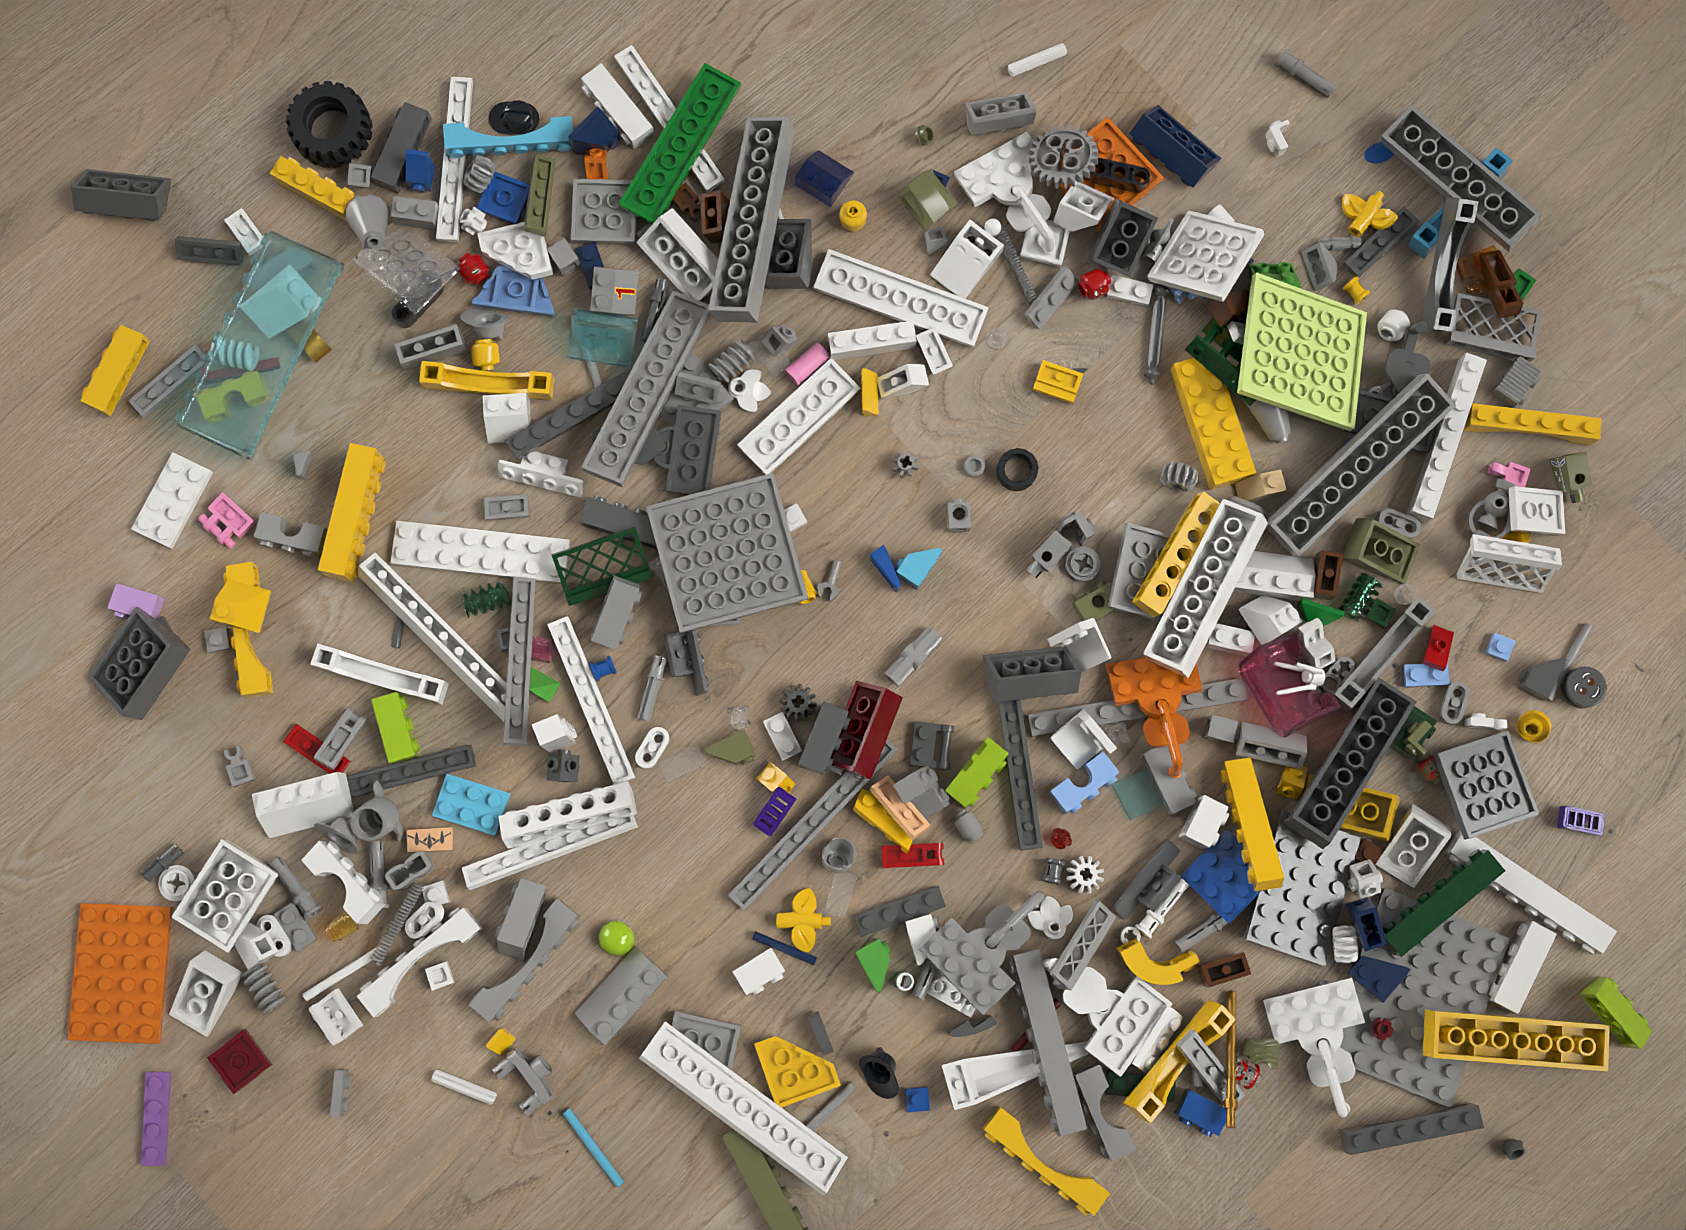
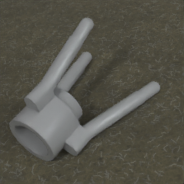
M1173 218L1169 219L1157 242H1152L1150 245L1152 231L1142 252V258L1147 262L1155 264L1161 255L1163 247L1160 244L1173 223Z

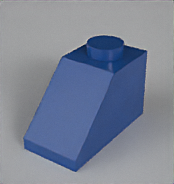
M406 149V182L409 188L418 193H423L424 191L431 192L435 166L428 152Z

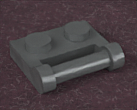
M915 721L910 766H928L933 769L950 770L948 759L951 733H954V726ZM936 731L943 732L939 762L933 761Z

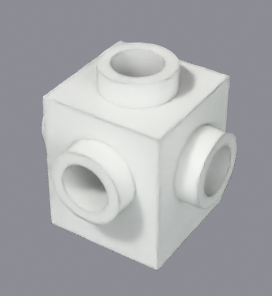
M1370 859L1349 866L1350 879H1348V884L1351 891H1355L1360 899L1381 893L1380 883L1383 882V878Z

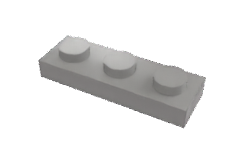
M1061 267L1025 312L1024 316L1036 329H1042L1078 284L1079 280L1068 267Z

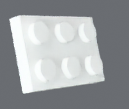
M1517 486L1508 488L1511 531L1553 535L1565 534L1563 491Z

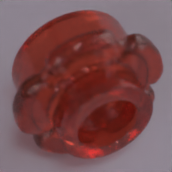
M1056 828L1053 831L1051 843L1056 848L1065 849L1066 846L1072 844L1071 835L1067 830Z

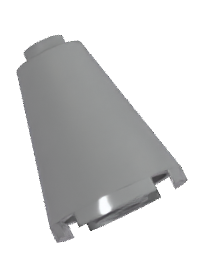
M368 194V196L364 197L356 196L346 207L347 223L366 248L377 249L384 243L389 220L388 207L380 197L373 194Z
M1256 400L1251 406L1244 402L1270 441L1275 440L1277 444L1288 440L1287 435L1291 434L1288 410Z

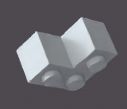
M928 766L911 773L893 784L903 803L906 804L911 801L925 819L950 805L948 794L939 786L936 773L929 769Z

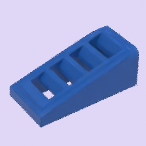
M882 545L870 554V560L892 589L897 592L901 587L900 581L886 547Z

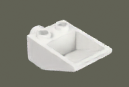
M989 219L985 223V230L969 220L956 236L930 276L956 296L966 299L1003 252L1004 245L993 237L1001 231V223L997 219ZM968 238H973L975 242L972 244ZM988 250V251H990L992 254H991L990 256H988V255L985 253V251Z

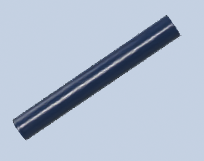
M757 931L753 935L752 940L813 966L817 957Z

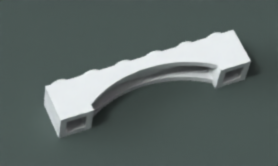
M318 643L310 664L322 670L441 705L449 683L444 680L378 663Z
M456 908L448 915L450 919L444 924L440 922L430 930L432 934L426 939L424 937L420 938L413 944L415 948L411 952L407 953L405 951L395 959L397 963L393 967H385L377 974L379 978L373 983L369 981L360 988L361 993L357 998L373 1018L380 1016L396 1002L393 997L399 983L407 971L420 958L433 949L450 942L460 940L462 943H467L483 930V927L467 908Z

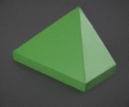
M531 667L529 691L550 703L561 683Z

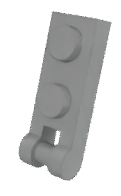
M347 708L315 754L314 760L334 770L359 732L365 727L368 719L354 714V710ZM351 721L355 725L351 728L346 724Z

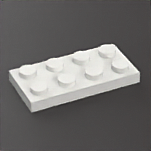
M172 452L131 529L173 549L213 472Z

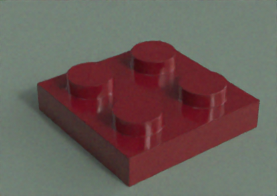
M243 1029L207 1057L233 1094L239 1092L272 1066L270 1060L247 1029Z

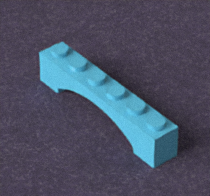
M572 116L550 118V123L538 130L522 135L504 137L485 135L466 128L464 123L443 124L446 156L452 158H461L463 155L484 156L491 153L499 156L505 155L507 152H515L516 154H525L528 151L545 153L556 149L564 152L572 149L568 138L573 132Z

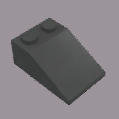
M778 219L765 285L769 289H809L812 271L811 219Z

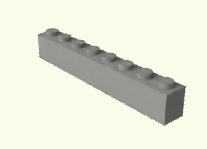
M1040 950L1013 955L1010 957L1011 962H1008L1011 975H1015L1017 984L1014 985L1017 997H1021L1023 1006H1020V1012L1023 1020H1027L1028 1028L1026 1029L1028 1041L1033 1043V1061L1035 1065H1039L1040 1073H1038V1080L1040 1086L1045 1088L1046 1096H1044V1103L1046 1109L1051 1111V1129L1053 1133L1056 1132L1057 1136L1086 1130L1085 1118Z

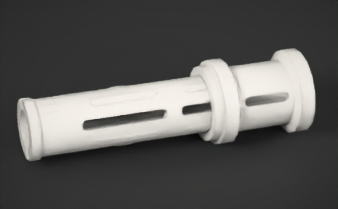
M1181 878L1155 912L1149 909L1146 911L1147 915L1140 924L1135 925L1140 934L1147 939L1152 938L1151 934L1159 924L1162 925L1164 923V916L1189 887L1187 882Z

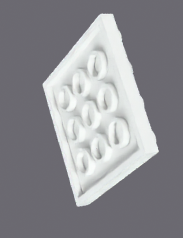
M1188 210L1147 275L1148 280L1224 302L1264 236L1263 229Z

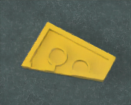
M861 789L853 811L871 826L880 829L886 834L885 837L891 842L892 840L902 847L901 850L907 854L913 840L909 838L871 792Z

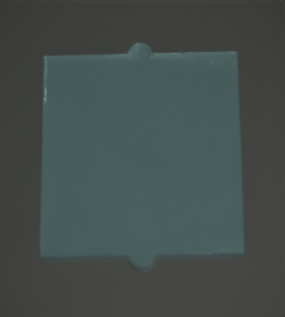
M1146 769L1133 776L1128 775L1127 779L1113 785L1130 820L1144 813L1149 814L1150 810L1163 804Z

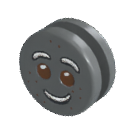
M1587 666L1569 671L1561 684L1563 698L1568 704L1576 708H1588L1597 705L1603 700L1607 691V684L1603 675L1598 670Z

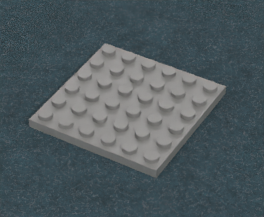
M774 473L646 506L680 634L808 600Z

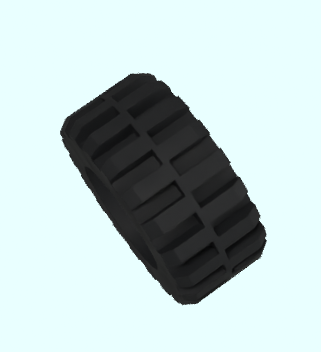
M324 81L322 85L319 82L312 83L313 87L308 89L306 86L303 88L301 95L296 94L294 96V104H289L287 111L290 115H286L285 121L288 125L286 128L287 133L300 154L305 159H308L310 163L314 165L319 163L324 168H329V165L339 168L342 163L348 165L352 163L351 159L354 157L357 159L361 157V150H366L369 146L367 140H371L373 134L371 131L373 125L370 114L360 96L352 88H345L344 84L336 82L335 85L331 81ZM333 110L347 114V124L339 135L330 139H319L312 136L313 123L321 114Z

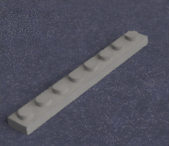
M513 577L503 745L526 747L536 578Z

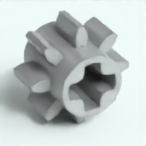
M910 450L907 454L899 451V458H893L892 460L893 463L897 464L893 468V472L899 471L900 478L904 474L912 477V469L918 470V466L914 465L918 461V457L913 458ZM905 460L909 461L906 468H903L902 463H904Z

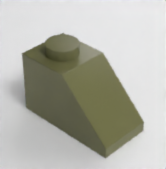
M745 730L704 748L710 756L736 765L741 763L742 766L754 761L753 757L756 756Z

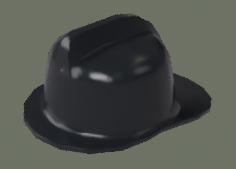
M521 100L500 102L491 109L489 114V124L495 131L504 134L530 133L537 128L540 120L536 108Z
M878 1047L870 1055L862 1056L859 1060V1066L870 1089L882 1098H894L899 1091V1085L894 1074L896 1069L894 1058L886 1053L882 1047Z

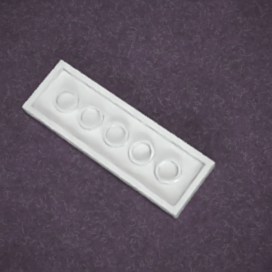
M830 358L739 442L737 447L765 475L771 474L849 402L861 388Z

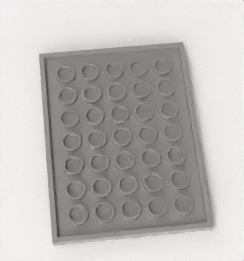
M1382 888L1376 904L1382 927L1391 920L1395 922L1401 917L1399 913L1408 906L1412 908L1418 901ZM1452 915L1402 957L1397 956L1388 944L1366 952L1361 945L1358 958L1366 956L1405 966L1411 970L1384 1003H1381L1353 979L1365 1023L1343 1028L1344 1037L1340 1047L1351 1054L1355 1070L1451 1108L1467 1060L1432 1058L1423 1055L1425 1009L1484 1014L1490 998L1488 992L1496 981L1510 938ZM1367 929L1368 935L1373 932L1371 929ZM1377 1018H1386L1392 1023L1393 1034L1391 1037H1387L1386 1040H1378L1371 1033V1026Z

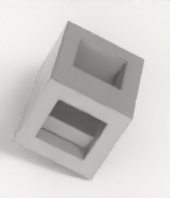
M783 324L778 327H772L761 342L777 357L790 351L798 338L794 330ZM776 339L780 343V346L777 347L774 344L773 340Z

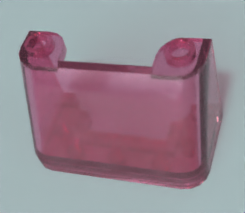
M1295 632L1260 645L1245 657L1238 667L1242 679L1273 730L1283 738L1306 728L1341 708L1336 697L1330 692L1318 695L1316 690H1304L1289 694H1276L1280 690L1307 685L1302 681V672L1274 665L1275 661L1294 666L1299 663L1297 658L1303 652V645Z

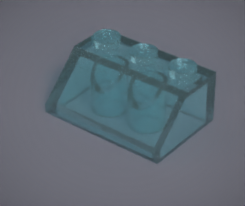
M574 308L567 358L631 367L638 317Z

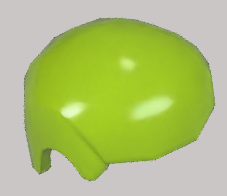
M621 921L608 922L602 926L598 934L601 948L613 956L625 955L631 951L635 943L633 930Z

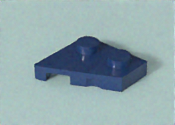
M1360 956L1347 973L1381 1003H1384L1411 969L1382 960Z

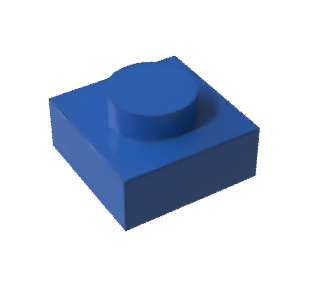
M928 1087L905 1089L907 1112L930 1110Z

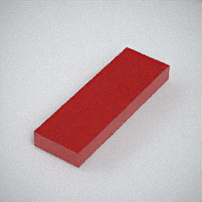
M298 724L294 725L283 741L329 774L335 772L343 773L351 762L343 756L335 769L331 770L314 760L315 754L324 742Z

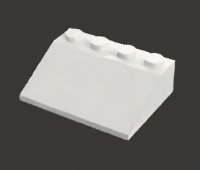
M221 839L172 915V918L229 953L279 874L233 842Z

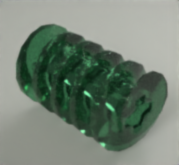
M1360 573L1361 576L1356 577V583H1353L1351 586L1352 590L1347 592L1348 598L1343 599L1344 605L1338 608L1345 612L1344 616L1357 622L1359 621L1358 617L1366 618V614L1362 610L1370 611L1371 609L1366 603L1375 602L1371 595H1379L1375 588L1382 589L1384 587L1376 578L1366 573Z
M496 580V587L494 588L490 583H487V590L479 586V593H476L471 588L470 596L465 591H462V602L468 618H470V612L475 617L478 616V609L485 614L487 606L491 611H494L495 603L499 608H503V601L507 605H511L505 584L502 585L498 580Z

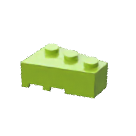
M987 737L945 792L964 809L968 805L972 807L979 799V796L976 794L980 789L986 790L993 781L990 778L995 771L999 773L1007 762L1004 759L1009 753Z

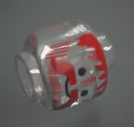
M1244 1056L1236 1059V1085L1244 1090H1250L1253 1086L1258 1087L1263 1076L1260 1074L1259 1064H1253L1250 1059Z

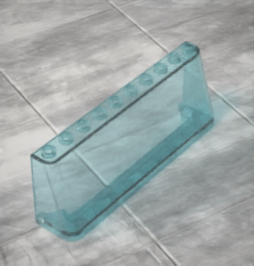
M272 230L269 234L265 232L260 242L263 247L260 253L255 252L250 263L253 267L250 273L246 271L241 281L244 286L241 292L237 291L232 299L233 309L231 312H226L222 323L225 325L222 331L218 330L213 339V343L216 344L212 351H207L203 362L206 364L202 371L198 370L194 378L196 385L193 391L189 389L185 396L186 406L184 410L179 409L174 420L178 422V428L252 461L256 453V445H259L268 422L337 283V278L341 277L345 268L344 263Z

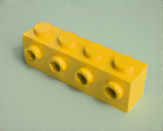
M280 156L270 172L276 183L347 221L346 207L355 198L353 191L346 187L343 189L337 187L333 180L327 177L325 179L319 177V174L309 167L307 169L302 168L300 163L291 157L286 159Z
M120 324L119 328L112 334V341L109 347L103 351L99 366L93 370L89 385L83 389L80 401L86 406L111 417L150 340L145 335Z

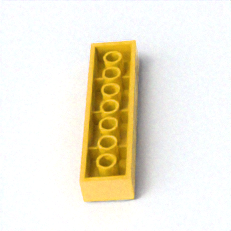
M1425 1009L1423 1055L1441 1059L1608 1071L1610 1025Z

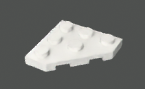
M525 222L477 233L483 256L532 280L553 275L545 237L524 231Z

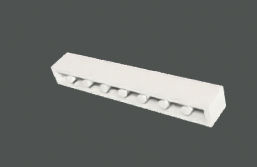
M1467 352L1458 360L1447 392L1448 397L1456 406L1436 425L1430 451L1426 454L1406 513L1423 523H1427L1434 518L1487 361Z
M1461 830L1456 833L1444 852L1450 856L1449 860L1456 865L1462 863L1464 865L1470 860L1468 856L1475 850H1489L1506 871L1488 887L1495 891H1502L1506 894V899L1515 904L1520 903L1525 907L1524 910L1534 917L1538 915L1544 919L1543 923L1546 926L1562 931V936L1567 940L1580 943L1582 945L1581 949L1591 955H1594V953L1603 954L1616 934V930L1478 838L1473 837L1464 840Z

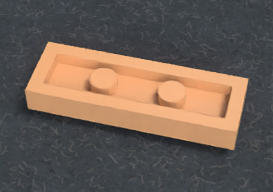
M886 776L871 786L870 791L909 838L913 840L928 830L930 824L911 802L903 803L893 786L895 783L889 776Z

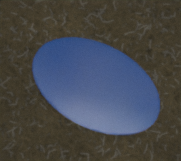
M1378 142L1366 150L1364 157L1370 163H1382L1389 160L1394 154L1382 142Z

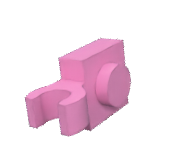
M1494 462L1493 465H1489L1487 473L1503 477L1502 479L1515 484L1517 487H1525L1530 469L1513 462L1507 463L1506 466Z

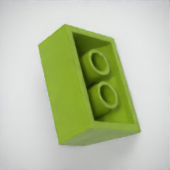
M1598 977L1579 993L1580 996L1605 1025H1610L1611 1033L1623 1047L1642 1049L1652 1032L1648 1026V1020L1633 1009L1634 1004L1628 997L1622 996L1617 990L1619 988L1617 983L1613 979Z

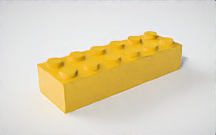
M1195 358L1174 363L1170 373L1210 490L1253 477L1257 472L1227 386Z
M353 443L349 444L318 571L328 578L354 583V579L358 577L359 559L363 557L365 552L364 539L370 532V515H373L375 512V495L379 493L381 488L380 475L384 473L386 468V461L376 448Z

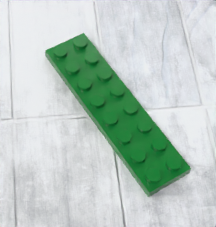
M706 63L703 64L618 203L619 207L652 225L665 213L741 88V82Z

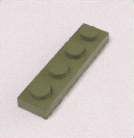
M539 154L534 155L532 162L524 231L545 236L548 228L556 159Z

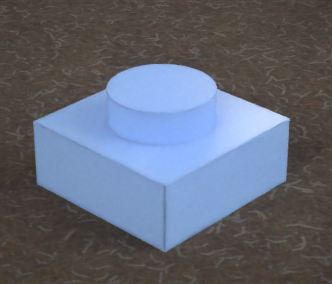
M1493 633L1485 654L1507 662L1515 640Z

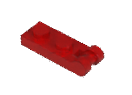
M943 843L911 844L907 854L901 850L902 847L899 845L881 846L882 868L945 865L944 858H942ZM926 850H933V859H927Z

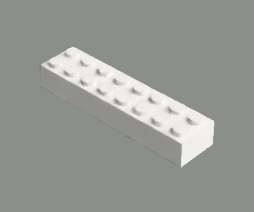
M1222 500L1143 653L1150 662L1189 678L1268 524L1263 514L1228 500Z

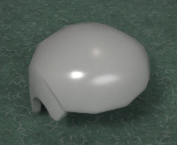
M844 837L832 838L830 843L823 848L822 863L826 869L836 874L847 872L855 862L856 848L852 841Z

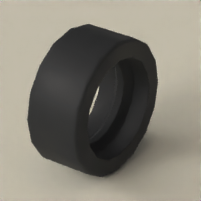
M1015 448L1008 450L1001 456L997 464L996 473L1002 486L1008 490L1022 491L1033 484L1039 467L1032 453L1026 449ZM1012 458H1022L1029 464L1030 474L1024 481L1014 482L1006 476L1005 465Z

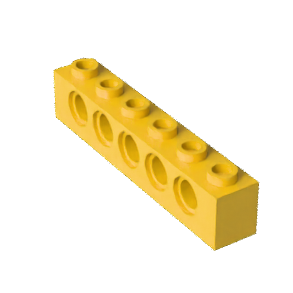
M1204 491L1193 497L1131 603L1152 617L1164 614L1171 596L1174 595L1221 503ZM1199 515L1203 518V524L1198 520ZM1188 533L1193 536V542L1189 541ZM1177 551L1182 553V560L1178 558ZM1167 568L1172 572V578L1167 576ZM1156 587L1160 588L1161 596L1156 594Z

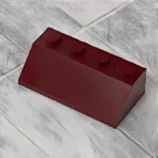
M856 681L845 708L846 711H849L847 717L851 719L846 731L842 729L839 738L842 741L838 750H833L830 758L834 759L832 766L871 780L903 697L887 688Z

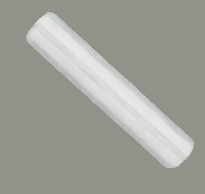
M1063 43L1009 64L1008 72L1010 76H1016L1065 56L1067 49Z
M435 1070L431 1079L434 1083L490 1105L495 1102L497 1096L493 1091L440 1070Z

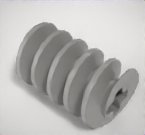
M741 340V343L734 342L735 349L728 347V354L722 352L720 355L722 360L715 358V365L707 364L708 369L719 382L724 380L729 383L728 375L735 378V369L740 372L743 371L741 364L749 367L747 359L756 361L752 350L743 340Z
M268 964L255 966L240 976V978L248 977L244 981L245 986L252 985L248 992L251 994L257 993L253 1000H262L257 1006L258 1009L266 1008L262 1016L280 1007L287 998L286 995L278 997L282 988H273L278 982L277 980L269 981L273 973H264L269 967Z

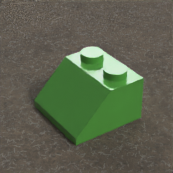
M880 939L855 951L877 993L882 990L890 961L888 954L892 953L886 941L881 942Z

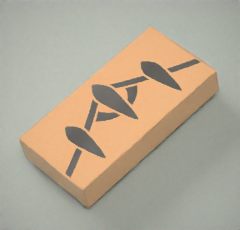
M452 827L407 830V852L409 853L453 850Z

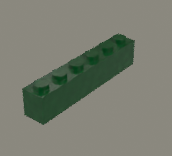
M1477 849L1468 856L1469 861L1464 865L1460 863L1451 870L1452 875L1447 879L1443 877L1434 884L1435 889L1430 893L1424 892L1416 899L1418 903L1412 908L1410 906L1406 907L1399 913L1401 917L1395 922L1393 920L1389 921L1382 927L1386 943L1397 956H1404L1506 871L1489 850L1482 849L1480 851Z

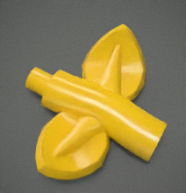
M1381 191L1371 195L1367 202L1353 194L1343 195V212L1348 218L1354 220L1348 228L1351 235L1360 237L1370 225L1377 230H1383L1396 222L1398 216L1395 212L1389 209H1380L1383 204L1382 198L1384 197Z
M810 888L800 891L792 901L793 912L777 913L776 919L777 929L793 928L791 930V940L803 952H810L816 941L815 929H822V926H831V917H822L821 913H814L817 908V902Z

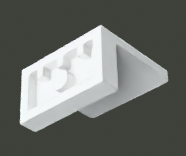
M1094 618L1079 622L1047 639L1051 647L1060 644V647L1066 646L1079 666L1081 673L1111 659L1110 652Z
M1084 709L1050 737L1076 769H1079L1104 748L1110 754L1117 749Z
M937 969L927 994L971 1018L976 1009Z

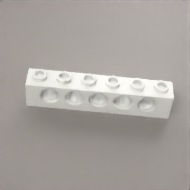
M626 781L616 782L604 788H594L582 794L575 793L563 799H553L545 804L531 805L519 811H509L498 817L502 840L509 849L637 814L633 790L629 782ZM615 799L612 803H607L609 800Z

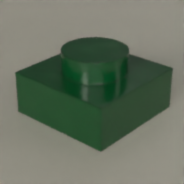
M1376 598L1364 618L1384 629L1396 609Z

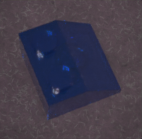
M818 150L805 161L796 174L795 185L831 207L854 172Z

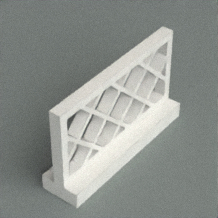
M1473 534L1470 539L1471 546L1457 572V579L1543 593L1555 570L1559 571L1562 566L1561 551L1559 548ZM1472 557H1479L1480 559L1474 560ZM1494 560L1503 562L1496 564ZM1488 562L1491 565L1485 569L1480 568V565ZM1515 564H1521L1525 566L1518 568ZM1509 566L1513 569L1505 573L1501 571V569ZM1472 568H1475V569H1476V572H1474V573H1466V572H1465L1466 570H1469V569H1472ZM1537 568H1545V570L1539 571ZM1533 570L1534 574L1526 577L1523 575L1524 572ZM1495 571L1498 573L1494 577L1487 576V574ZM1516 575H1518L1520 578L1515 581L1508 579ZM1536 579L1541 580L1540 585L1532 584L1530 582Z

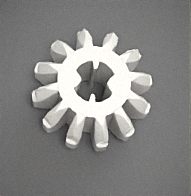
M1083 856L1078 857L1079 864L1072 860L1071 864L1075 869H1066L1067 872L1073 873V876L1066 877V880L1074 879L1075 881L1070 887L1074 889L1079 885L1078 893H1082L1085 886L1088 894L1092 892L1091 886L1096 890L1099 889V885L1095 881H1104V878L1098 877V874L1103 873L1104 869L1096 870L1100 862L1096 861L1091 865V856H1088L1086 863ZM1085 869H1087V874L1090 875V878L1085 879L1086 881L1080 875V871H1085Z
M1347 925L1334 927L1332 930L1334 960L1339 963L1356 962L1358 959V946L1355 928Z

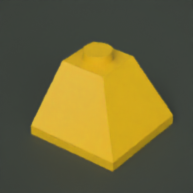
M228 580L215 598L210 620L218 624L260 633L271 590Z

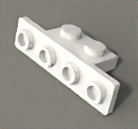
M532 451L523 457L521 464L499 460L498 477L570 496L581 497L583 494V480L564 476L568 467L567 459Z

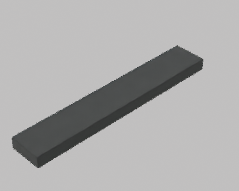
M467 745L346 777L351 798L374 793L373 784L376 780H378L382 789L386 790L477 766L472 745Z

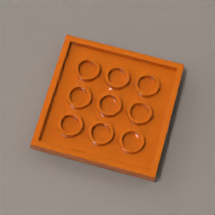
M1108 116L1087 133L1088 136H1093V142L1097 143L1098 158L1144 167L1150 172L1151 178L1147 188L1143 192L1136 193L1095 184L1083 176L1082 184L1114 198L1098 224L1093 225L1098 232H1100L1115 198L1130 205H1135L1164 179ZM1063 159L1061 160V168L1059 172L1062 171L1063 168ZM1095 168V173H1103L1101 169ZM1114 173V176L1117 178H1123L1121 173ZM1135 177L1137 182H1144L1141 177ZM1068 183L1065 189L1063 184H1060L1058 188L1066 195L1072 185Z

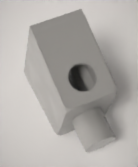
M1055 530L1032 556L1035 561L1027 571L1036 579L1044 570L1050 572L1071 549L1072 544ZM1045 553L1052 555L1048 562L1042 559Z

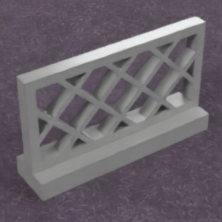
M1462 293L1456 294L1454 308L1457 312L1453 332L1449 331L1448 336H1446L1445 345L1512 360L1519 356L1529 362L1535 359L1537 352L1535 346L1541 320V310L1522 307L1520 311L1522 314L1514 315L1515 318L1508 323L1504 318H1500L1499 320L1503 326L1494 331L1487 320L1495 315L1498 317L1490 299ZM1461 300L1469 301L1473 309L1464 313L1460 307ZM1483 305H1489L1494 313L1485 318L1479 308ZM1473 311H1476L1482 320L1475 326L1467 318V315ZM1525 314L1535 315L1534 324L1530 327H1527L1521 318ZM1461 319L1469 327L1465 332L1455 330L1456 323ZM1515 320L1524 329L1517 335L1509 327V324ZM1483 323L1490 332L1486 337L1480 336L1475 329ZM1505 328L1511 339L1502 341L1496 333ZM1526 332L1530 338V345H1522L1517 337Z

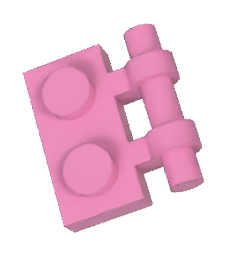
M223 492L208 507L213 515L208 518L203 514L198 519L207 532H212L217 537V541L221 545L225 544L229 549H232L236 544L231 539L234 533L242 538L256 523ZM220 520L227 526L224 531L217 526Z

